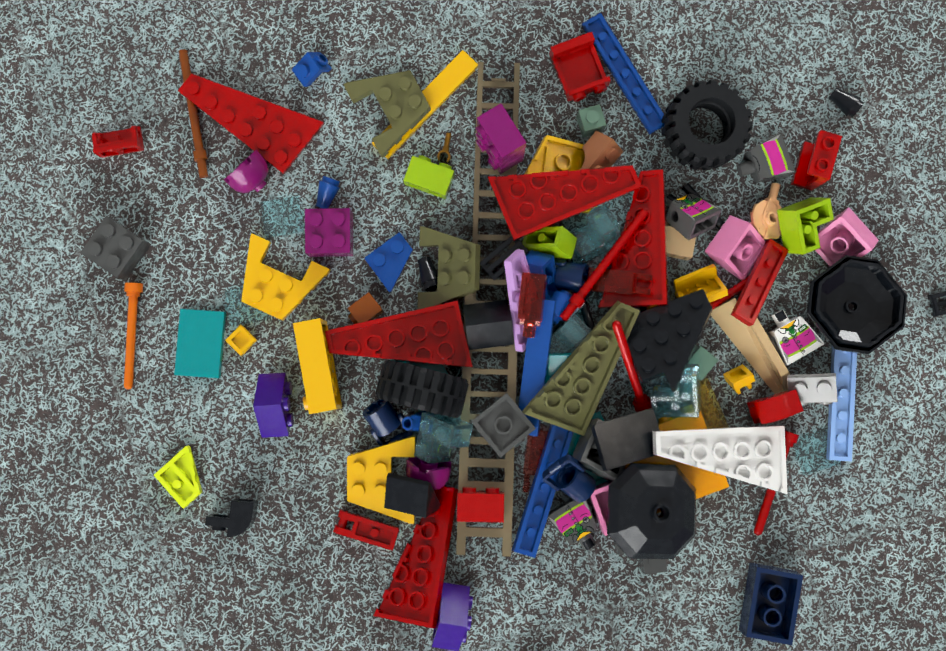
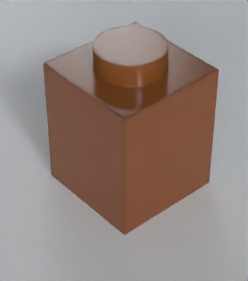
M370 292L347 308L350 311L348 317L354 324L374 320L384 312Z

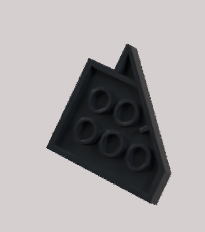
M703 289L669 301L668 305L656 306L639 313L627 343L642 383L665 375L671 391H676L712 313V306Z

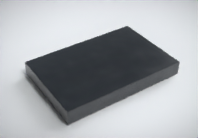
M653 408L591 425L603 471L655 456L653 455L652 431H660Z

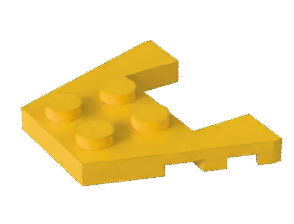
M546 135L543 137L525 174L580 170L585 159V153L582 148L584 144ZM597 206L582 213L595 215L598 212Z
M251 234L241 302L284 321L331 270L311 261L303 280H297L262 264L271 242Z
M412 435L402 440H396L379 447L348 455L347 501L409 524H414L415 515L384 508L387 475L392 473V457H415L416 436Z

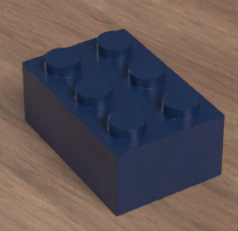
M750 562L739 631L746 637L792 645L803 575L794 570Z

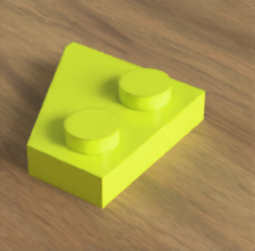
M189 445L185 446L154 474L155 478L183 509L203 493Z

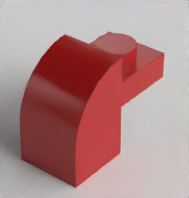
M796 389L747 402L754 424L775 422L804 411Z

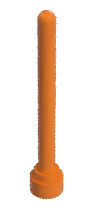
M125 283L124 292H126V296H129L124 388L127 390L133 387L138 297H140V293H143L142 283Z

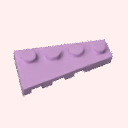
M515 250L504 260L515 351L524 352L527 344L532 298H538L525 252L524 250Z

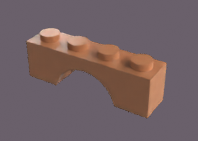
M596 130L582 147L585 159L581 169L611 167L623 151L614 139Z

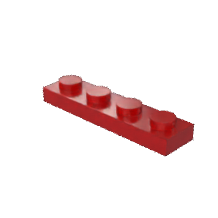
M772 239L765 242L731 312L733 317L747 326L754 325L785 260L788 249Z

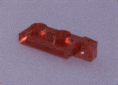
M524 272L522 274L518 319L519 324L524 325L523 337L535 338L536 326L541 327L547 275Z

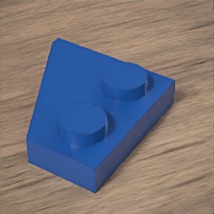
M399 232L364 258L389 293L393 291L413 249Z

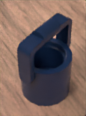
M555 258V265H558L555 277L558 291L563 289L567 292H578L590 276L589 264L566 262V259Z
M377 399L367 406L362 413L372 428L370 429L372 436L380 446L405 439L412 435V430H407L392 437L387 442L383 441L381 437L390 434L398 428L404 418L402 413L398 414L389 401Z
M569 454L558 459L542 473L545 483L556 491H563L578 503L586 501L593 494L596 487L595 479L586 472L584 465ZM558 472L555 481L552 480L550 476Z

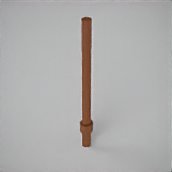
M182 49L178 52L183 82H185L191 75L188 52ZM186 98L195 151H193L194 161L197 162L199 178H207L206 160H208V157L203 147L197 106Z

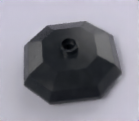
M845 255L810 281L806 313L835 350L870 354L904 328L907 295L879 260ZM849 303L854 305L853 311L849 309Z
M631 463L609 485L607 534L628 558L674 559L695 537L696 489L676 465ZM658 508L661 510L660 516L656 515Z

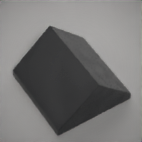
M508 299L463 305L469 350L514 345L512 318Z
M388 473L384 508L424 518L440 509L441 504L430 482Z

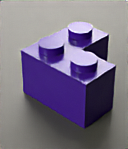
M286 372L258 375L253 408L262 438L289 436L290 427L294 425L293 413H289L290 400L288 395H292V383L287 380Z
M443 583L437 627L433 628V648L459 651L461 643L466 642L467 631H470L472 617L468 616V610H471L473 596H469L470 586Z

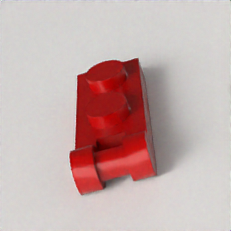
M339 510L338 517L340 518L338 524L334 526V533L393 551L399 527L346 510ZM348 520L354 522L352 529L346 527Z

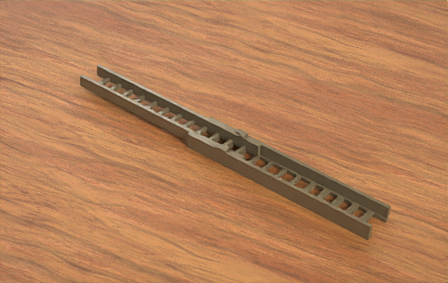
M478 62L476 127L477 117L482 115V110H490L500 104L482 103L483 88L513 89V103H502L505 110L513 111L512 121L518 129L520 63H514V81L506 82V78H491V81H483L484 62ZM475 141L472 242L478 244V241H506L512 236L510 230L509 235L478 234L479 219L505 218L503 213L479 212V197H495L493 190H480V175H500L497 169L494 171L492 168H480L481 153H486V151L482 152ZM517 165L502 173L501 175L508 176L517 174ZM514 242L509 245L508 250L515 245ZM480 257V262L486 257ZM494 257L489 263H494L500 257ZM480 279L479 285L507 286L506 279H496L495 281L493 279ZM476 292L465 296L464 305L491 301H477ZM464 316V330H465V335H466V339H467L465 316ZM515 343L505 347L469 350L471 361L472 351L508 353V369L462 367V378L467 379L469 386L460 423L458 491H462V487H476V490L485 491L487 487L499 488V491H504L503 528L469 527L466 526V522H457L456 555H465L466 536L502 538V556L511 557L515 446L505 454V459L469 458V444L489 445L484 437L469 436L470 419L474 420L480 415L470 414V397L501 398L507 393L516 403L517 351H515ZM471 374L507 375V392L471 391ZM468 467L505 468L504 482L468 480Z

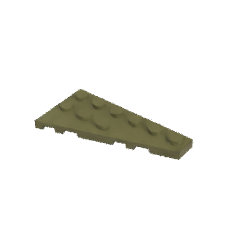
M617 301L522 412L525 415L584 436L621 355L612 323L616 320L621 322L627 340L640 310Z

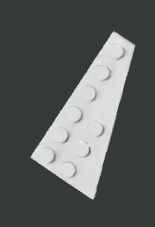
M783 425L652 431L653 455L787 494L785 426Z

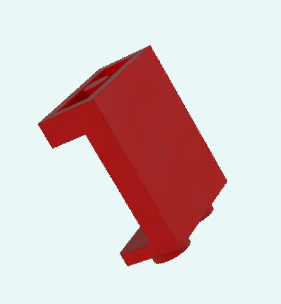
M592 31L550 47L549 55L567 101H581L587 97V94L592 92L600 94L607 90L611 82L610 77H606L594 47L595 38Z
M820 130L815 144L804 141L791 185L812 191L829 181L842 136Z

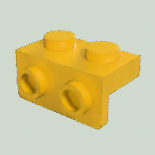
M714 264L681 276L673 281L677 298L701 289L704 290L710 303L728 296V289L717 276V269Z

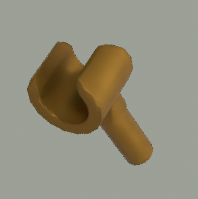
M446 133L443 149L437 155L439 162L440 156L443 153L448 154L447 163L451 159L449 153L451 133Z

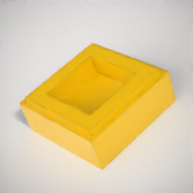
M240 324L225 341L240 356H243L257 339Z

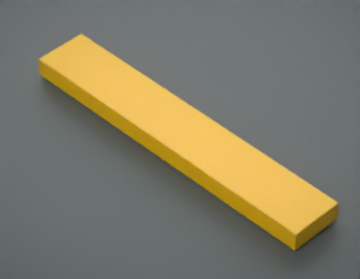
M464 50L422 91L431 110L412 130L409 129L397 145L395 144L388 151L389 153L385 156L387 159L478 68V64ZM391 124L383 132L391 129Z

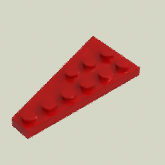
M192 73L178 89L179 93L253 151L257 150L268 163L282 174H285L324 125V122Z
M633 165L488 177L514 241L642 187Z
M663 169L640 171L638 179L642 187L634 190L633 200L625 219L626 223L623 232L641 208L645 209L649 214L612 261V268L604 287L605 290L602 300H600L599 308H611L617 301L631 307L668 305L665 182Z
M458 301L325 331L330 354L473 368Z
M442 487L435 491L441 504L440 509L426 518L422 517L419 524H416L411 542L407 543L392 575L393 580L389 588L385 590L382 596L384 599L373 616L428 628L437 627L457 501V488Z

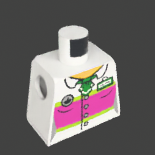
M783 309L771 315L777 327L769 331L768 335L785 366L824 345V342L803 317L798 316L789 320Z

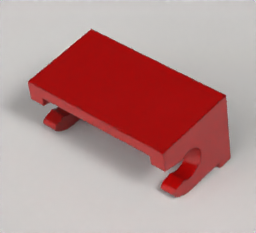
M135 125L129 129L106 133H92L93 153L101 158L144 151L140 126Z

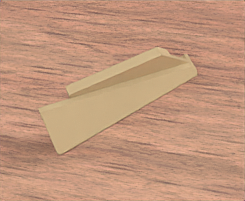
M736 298L712 310V318L773 393L777 394L788 391L787 376L790 375L789 371L758 318L754 325L747 326L733 317L731 312L737 302Z

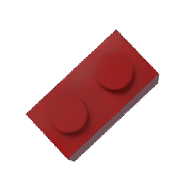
M462 487V491L457 493V522L504 523V492H499V488L487 487L485 491H476V487Z

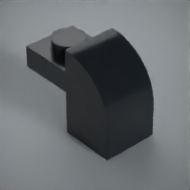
M235 498L231 500L229 515H207L205 525L212 526V530L225 531L228 528L226 537L238 536L248 530L255 522L258 501Z

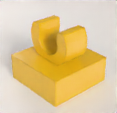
M743 364L723 374L725 381L738 395L741 394L740 388L746 386L748 389H751V383L755 382L753 373Z

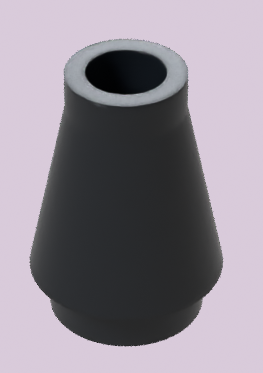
M836 88L828 98L846 116L849 115L852 118L864 104L860 97L842 91L839 88Z
M430 257L419 259L417 262L419 265L421 287L424 288V291L437 289L438 272Z

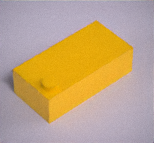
M318 318L293 323L306 394L303 397L305 410H308L309 414L342 409L333 354L329 353L325 331L328 330L327 321Z

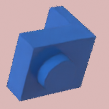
M307 52L292 68V71L302 85L308 87L322 72H329L332 68L322 53Z

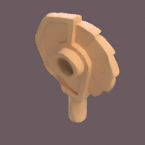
M778 183L771 184L768 198L754 204L752 212H750L752 221L750 223L764 240H774L781 236L777 210L782 208L779 205V200H777L780 184Z

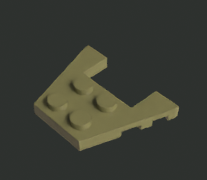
M410 70L343 84L353 104L374 93L391 124V129L372 138L382 158L389 153L388 151L395 144L397 145L402 140V137L409 129L412 130L431 110Z
M420 226L419 246H439L437 292H418L417 310L457 300L478 291L480 281V245Z

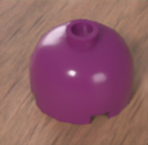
M255 150L224 181L232 189L240 193H249L253 190L259 192L267 184L264 181L269 169L267 162Z
M418 453L415 457H409V460L407 459L406 477L428 481L431 483L434 491L446 485L451 472V461L448 458L438 455L439 460L427 458L429 454Z

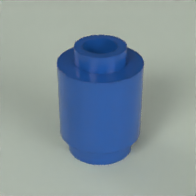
M563 289L561 291L556 290L550 300H556L554 324L563 321L559 316L570 303L569 299L572 296Z

